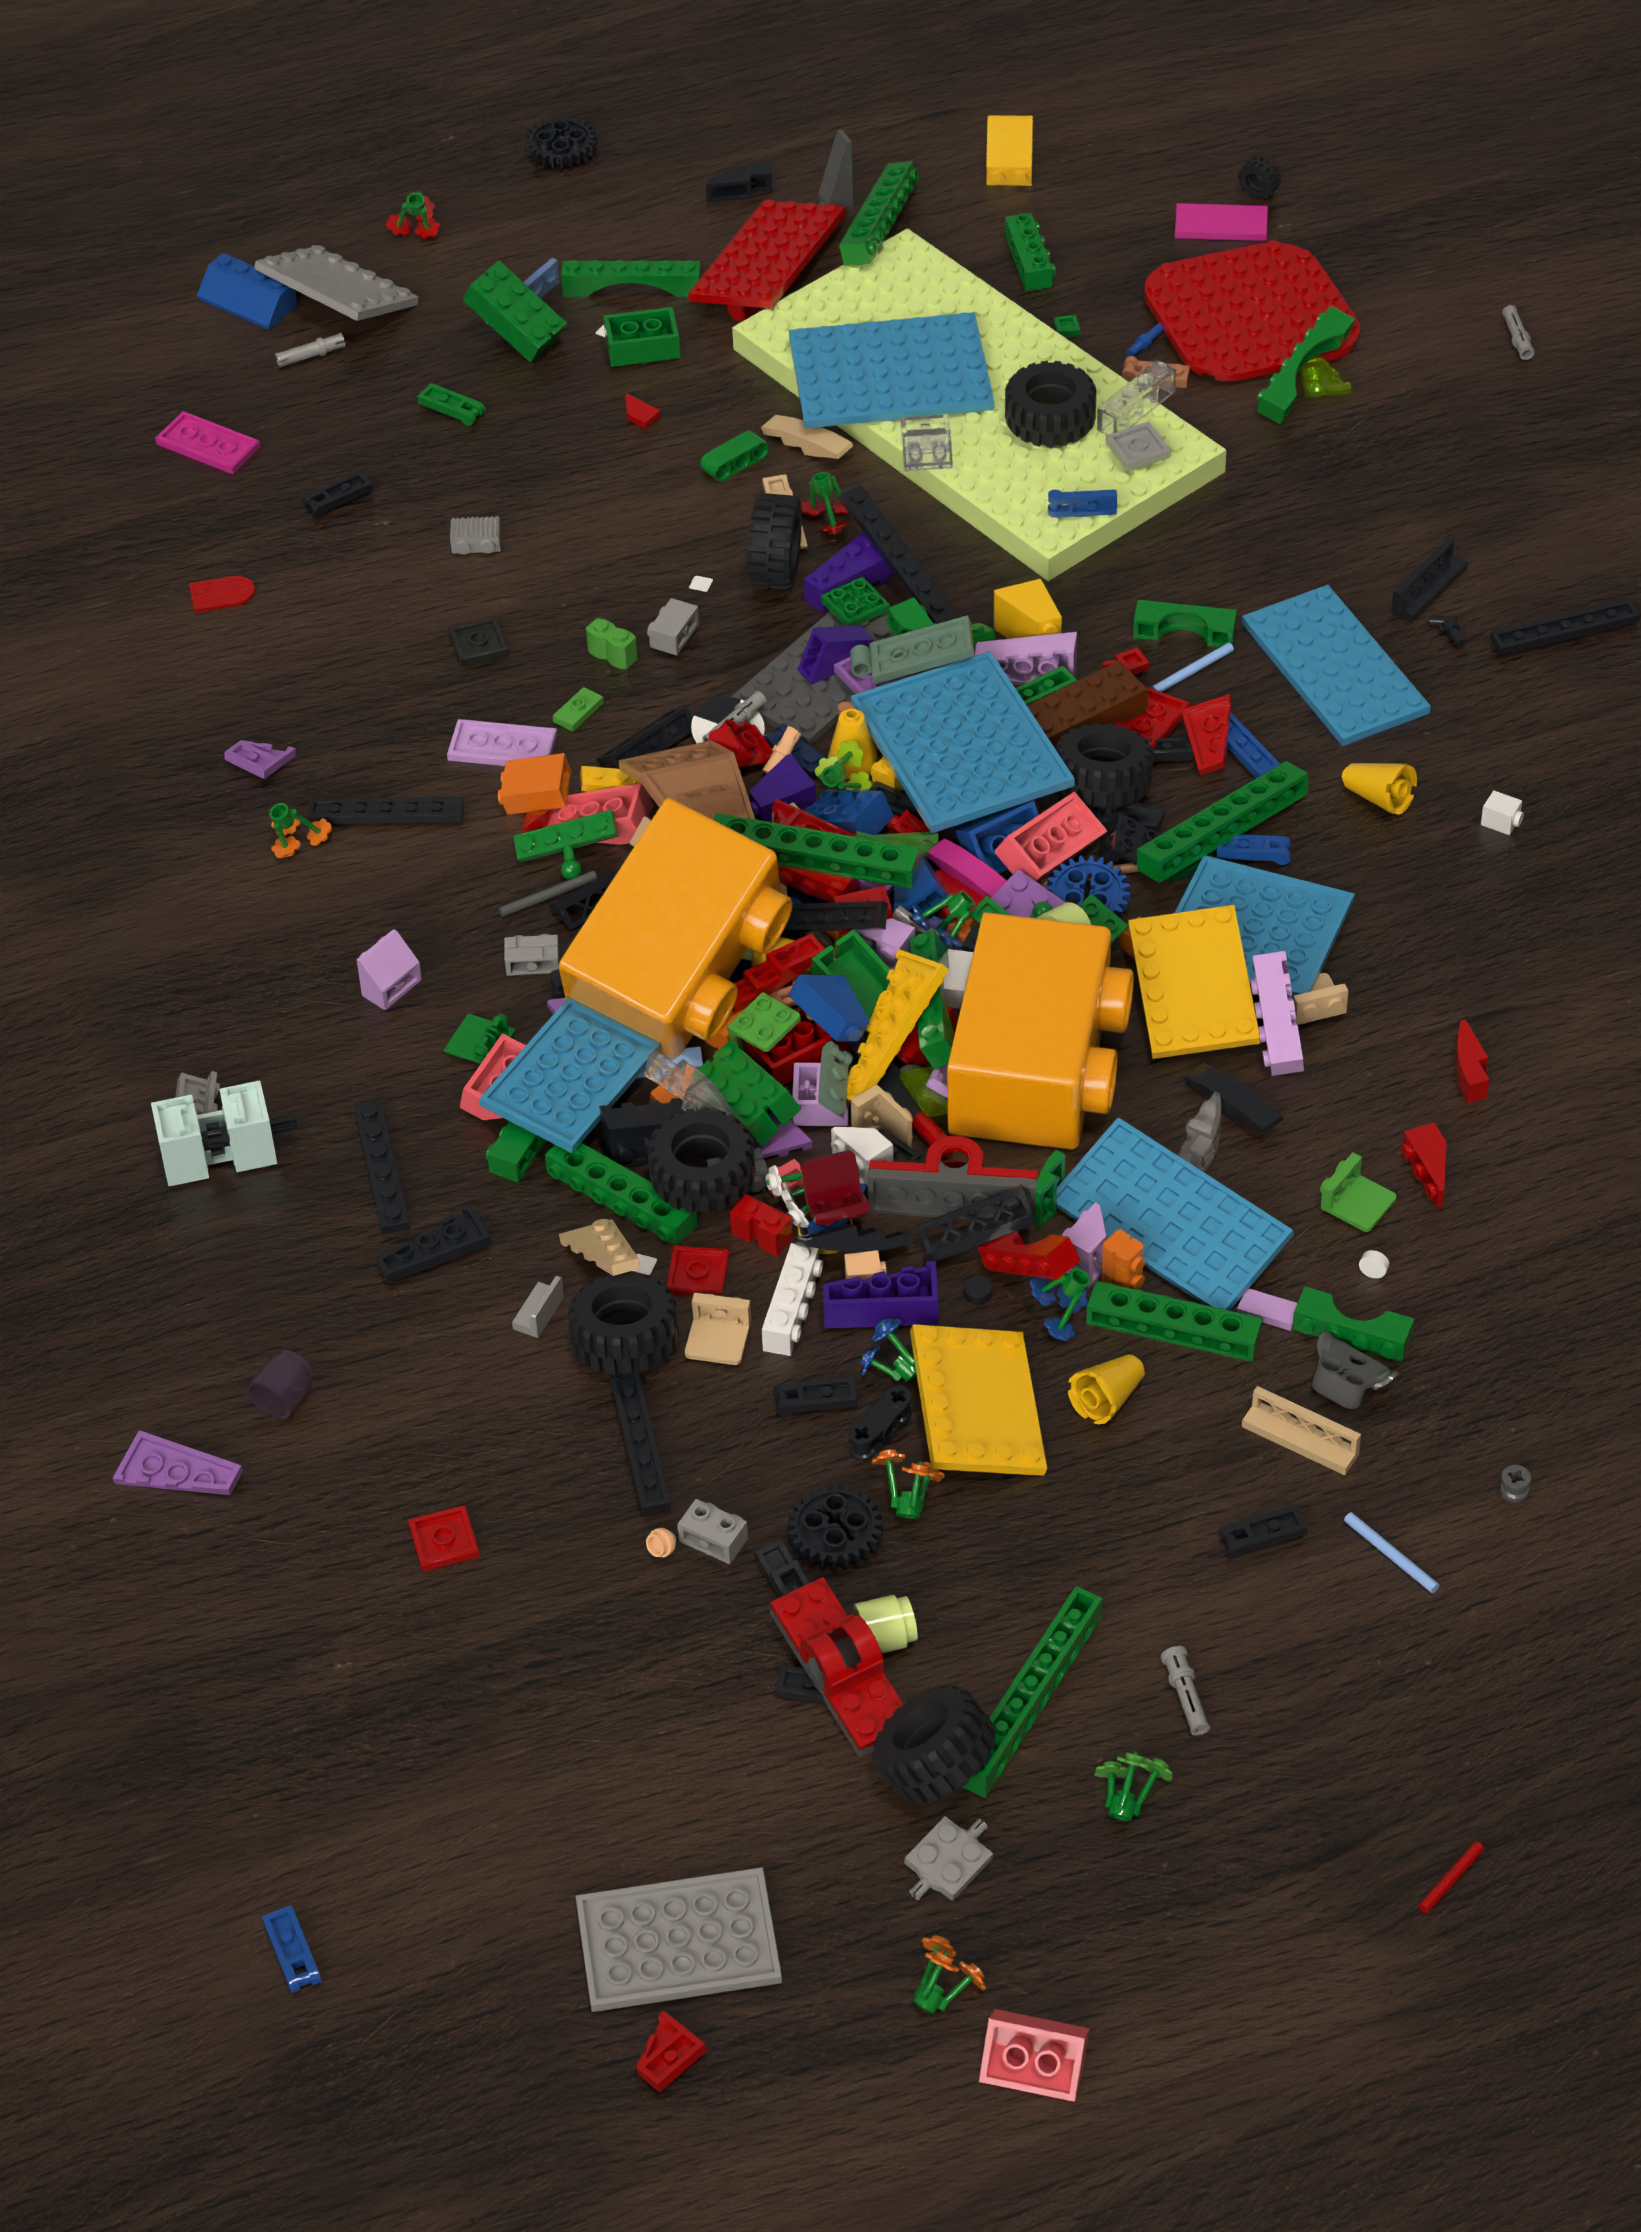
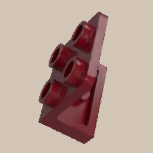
M846 1150L801 1163L800 1169L808 1214L816 1225L827 1226L835 1223L836 1220L844 1218L855 1219L861 1217L863 1213L871 1212L869 1201L861 1192L856 1156L853 1151Z

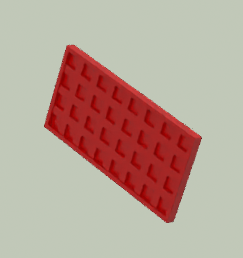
M763 201L688 293L689 302L773 309L846 216L845 206H836L835 204L817 205L815 203L803 204L793 201Z

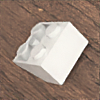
M834 1127L831 1129L832 1154L846 1150L854 1152L860 1183L868 1185L870 1160L893 1161V1144L875 1128Z

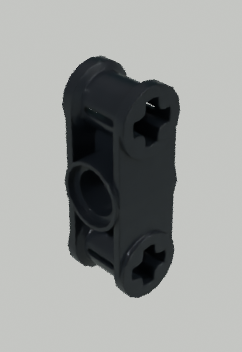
M902 1386L890 1388L851 1427L849 1438L852 1443L849 1450L854 1459L858 1461L871 1459L910 1420L912 1410L909 1406L911 1403V1393L907 1388Z

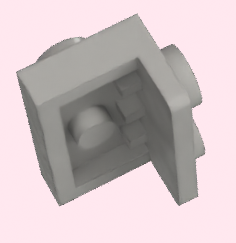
M211 1071L207 1080L180 1073L177 1080L175 1098L192 1095L197 1115L217 1111V1104L214 1103L220 1084L216 1083L217 1072Z

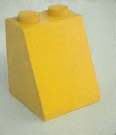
M988 116L987 185H1032L1033 116Z
M1041 579L994 590V629L1007 639L1061 634L1062 617Z

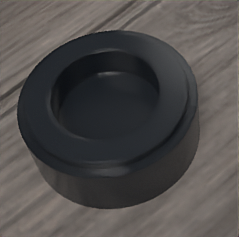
M981 1275L968 1278L964 1283L965 1298L976 1304L988 1301L992 1296L991 1281Z

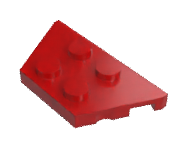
M779 799L774 800L771 809L775 823L855 837V834Z

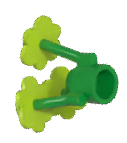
M855 740L841 742L840 749L837 752L838 757L821 758L819 761L820 765L815 769L816 776L828 787L837 786L839 789L846 788V790L864 791L869 790L873 786L872 782L869 781L868 773L865 771L858 774L853 773L850 776V781H844L846 778L844 763L849 767L852 765L859 767L863 764L862 757L864 756V751L859 748V744Z

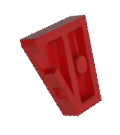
M665 2011L660 2013L656 2032L654 2035H650L646 2044L647 2049L641 2055L636 2066L638 2075L659 2092L707 2052L703 2041Z

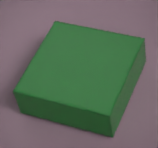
M1076 315L1053 318L1054 329L1057 333L1065 338L1080 336V326Z

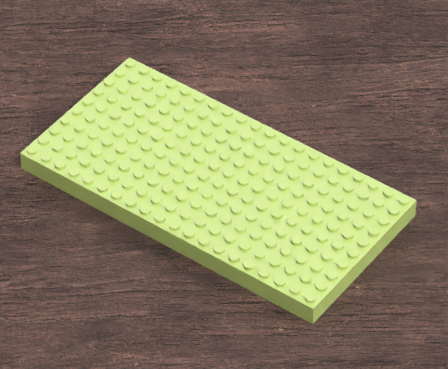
M909 229L883 242L871 263L842 265L778 301L773 309L766 308L732 327L734 350L799 397L789 341V330L975 312L994 398V410L837 426L1047 581L1055 578L1225 472L1226 449ZM1041 361H1048V363L1061 361L1062 364L1070 363L1076 369L1081 368L1096 386V419L1089 433L1083 438L1080 437L1073 444L1069 442L1066 446L1060 447L1055 445L1053 448H1047L1045 445H1040V447L1034 446L1031 442L1026 443L1020 437L1017 438L1006 424L1005 388L1009 379L1022 367L1027 368L1032 363L1040 364ZM1150 422L1171 449V457L1127 471L1106 444V435ZM1054 489L1061 492L1116 489L1117 514L1053 518L1048 515V505L1050 504L1048 502V493Z

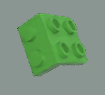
M762 992L727 1026L731 1041L742 1051L744 1050L743 1040L760 1050L767 1052L801 1020V1017L797 1011Z
M1352 1152L1345 1161L1342 1160L1338 1164L1332 1177H1327L1323 1181L1320 1188L1322 1193L1321 1209L1364 1232H1369L1396 1202V1194L1361 1176L1362 1157Z

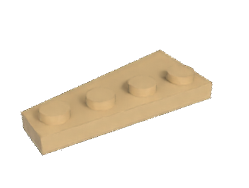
M600 1219L593 1222V1225L559 1234L561 1245L565 1247L570 1245L571 1251L576 1254L582 1252L586 1260L589 1262L596 1261V1265L613 1276L640 1269L637 1255L612 1219Z

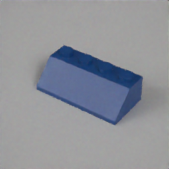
M222 253L208 265L197 294V299L267 330L271 329L297 306L295 289L255 270V266L225 253Z

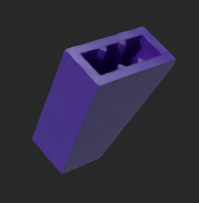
M861 625L813 628L797 670L810 684H815L835 675L834 664L850 657V650L854 646L865 645L869 648L870 643L874 639Z
M791 754L786 755L749 791V800L754 817L760 821L772 822L771 808L775 799H779L787 804L794 802L799 809L810 806L816 801V784Z

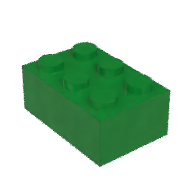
M673 307L603 315L605 340L611 367L680 358L679 334Z

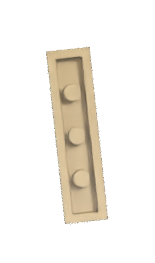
M1259 1386L1253 1391L1252 1407L1242 1420L1243 1428L1346 1475L1359 1456L1360 1433ZM1264 1400L1268 1402L1272 1407L1264 1403H1261V1401ZM1288 1412L1294 1414L1298 1419L1292 1417ZM1315 1425L1320 1426L1323 1431L1317 1429ZM1341 1437L1350 1440L1351 1444L1343 1441Z

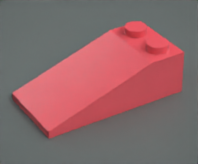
M641 783L568 795L565 808L549 809L551 815L547 827L612 810L615 815L618 837L597 843L628 844L643 817L645 816L650 819L654 804Z
M1074 791L1008 835L994 852L1012 874L1019 869L1039 883L1041 880L1049 877L1053 869L1058 870L1060 863L1066 864L1070 858H1074L1103 836L1107 830Z

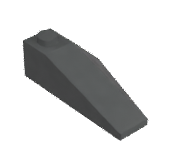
M840 129L837 130L819 190V203L817 205L835 204L836 206H845L846 216L844 218L854 215L852 141Z

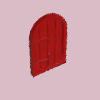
M230 576L189 583L195 613L239 606L249 602L255 595L253 582L243 576Z

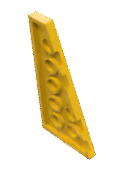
M900 949L897 950L895 958L898 959L894 970H889L887 979L890 981L887 990L880 994L866 1029L869 1032L866 1043H861L858 1049V1053L861 1054L858 1064L851 1068L848 1075L847 1102L851 1103V1100L858 1094L864 1093L877 1085L879 1080L885 1075L887 1067L894 1056L899 1053L901 1045L908 1034L914 1029L915 1023L922 1012L928 1007L932 996L944 982L949 969L943 964Z

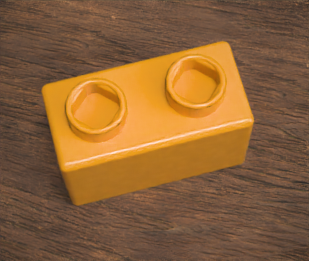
M670 797L666 798L559 962V972L566 1000L570 997L661 1043L658 1053L669 1058L680 1056L693 1035L704 1041L712 1040L722 1029L734 1007L738 988L729 981V978L748 948L759 954L767 953L778 941L789 920L793 902L789 896L781 893L776 853Z
M988 912L983 913L947 1067L948 1133L950 1135L1073 1150L1078 1147L1085 1113L1108 1114L1110 1112L1116 1082L1117 1052L1115 1049L1100 1048L1099 1044L1102 1031L1125 1033L1127 1029L1132 1002L1133 971L1131 969L1110 967L1111 932L1107 927Z

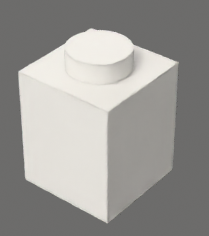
M1493 790L1483 806L1481 825L1510 835L1515 826L1519 827L1523 820L1524 812H1521L1522 800Z

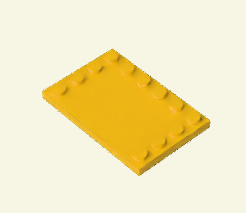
M1234 905L1128 920L1152 1059L1260 1044V1034Z
M913 1324L910 1336L931 1468L1044 1476L1047 1465L1023 1332Z

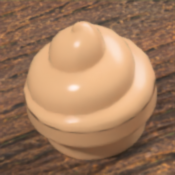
M665 1528L652 1530L646 1539L647 1549L655 1557H667L675 1550L676 1536Z

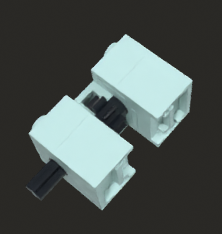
M260 1081L219 1089L223 1110L197 1115L192 1095L151 1103L168 1187L209 1178L207 1165L233 1160L236 1172L277 1164L272 1135L298 1130L296 1115L269 1120Z

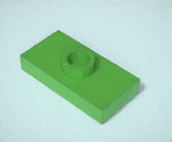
M583 687L553 715V722L574 732L604 703L603 696Z

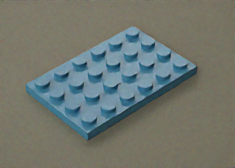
M568 997L479 1098V1106L573 1153L601 1120L599 1106L609 1105L611 1108L660 1051L661 1043Z

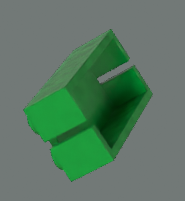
M500 260L490 267L485 274H482L470 284L462 299L530 363L560 337L567 325L565 320Z
M853 929L835 942V952L834 948L830 945L812 958L811 973L812 975L845 976L870 1021L880 994L887 990L890 982L887 979V975L891 969Z
M731 1040L712 1056L714 1058L712 1062L706 1061L690 1076L702 1093L721 1111L726 1112L727 1116L731 1114L739 1119V1123H743L748 1128L749 1134L752 1135V1138L760 1146L764 1145L779 1131V1128L765 1110L767 1108L772 1111L783 1126L801 1110V1107L788 1090Z

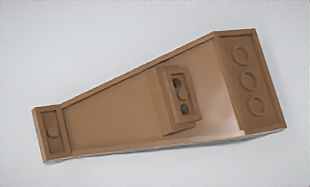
M712 740L619 760L620 771L639 781L659 808L664 800L670 797L711 819H714L716 813L755 819L734 752ZM780 883L781 893L787 895V886Z

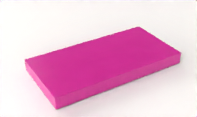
M1177 203L1175 238L1266 241L1267 206Z
M184 411L155 438L156 444L230 474H234L261 447L259 440Z

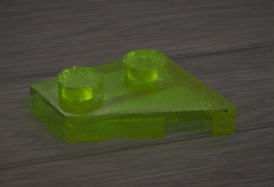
M1313 358L1300 369L1305 397L1351 394V384L1349 382L1344 383L1340 379V374L1331 368L1329 363L1323 358Z

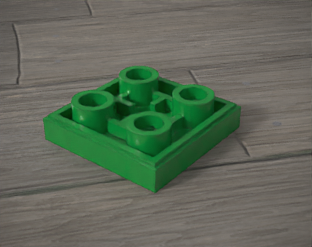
M864 577L855 579L848 584L821 595V602L844 626L860 625L888 612V608H890V604Z

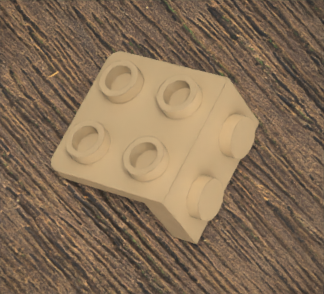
M1321 973L1311 992L1295 995L1294 999H1292L1294 1000L1296 1024L1299 1025L1346 1013L1348 989L1345 983L1334 986L1330 976L1327 973Z
M875 1085L851 1100V1127L875 1128L877 1131L883 1129L912 1148V1115L906 1108H902L897 1104L889 1092H884L878 1085Z
M694 1293L692 1299L693 1322L685 1348L686 1358L730 1365L740 1364L752 1322L750 1300Z

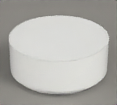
M1374 1250L1365 1252L1359 1262V1268L1362 1273L1376 1279L1383 1277L1389 1267L1387 1257Z

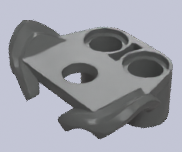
M1323 1331L1319 1336L1317 1343L1319 1361L1311 1383L1312 1387L1318 1393L1345 1408L1356 1409L1360 1407L1366 1389L1372 1387L1374 1390H1377L1387 1385L1399 1375L1397 1371L1389 1370L1385 1365L1350 1345L1337 1340L1328 1332ZM1351 1359L1359 1360L1364 1365L1354 1364L1351 1362Z

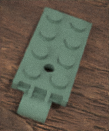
M968 615L870 643L869 648L865 645H856L850 650L852 673L858 677H864L872 673L873 684L975 656L972 626Z

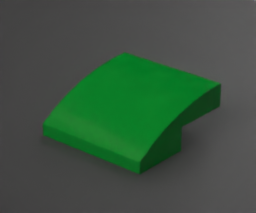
M1055 1150L1044 1164L1036 1184L1035 1227L1039 1230L1057 1213V1187L1065 1179V1154L1058 1150Z

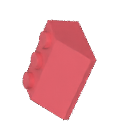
M502 1033L463 1088L460 1108L482 1120L503 1118L479 1106V1098L526 1045Z
M995 2009L988 2022L979 2082L1075 2102L1084 2066L1090 2028Z

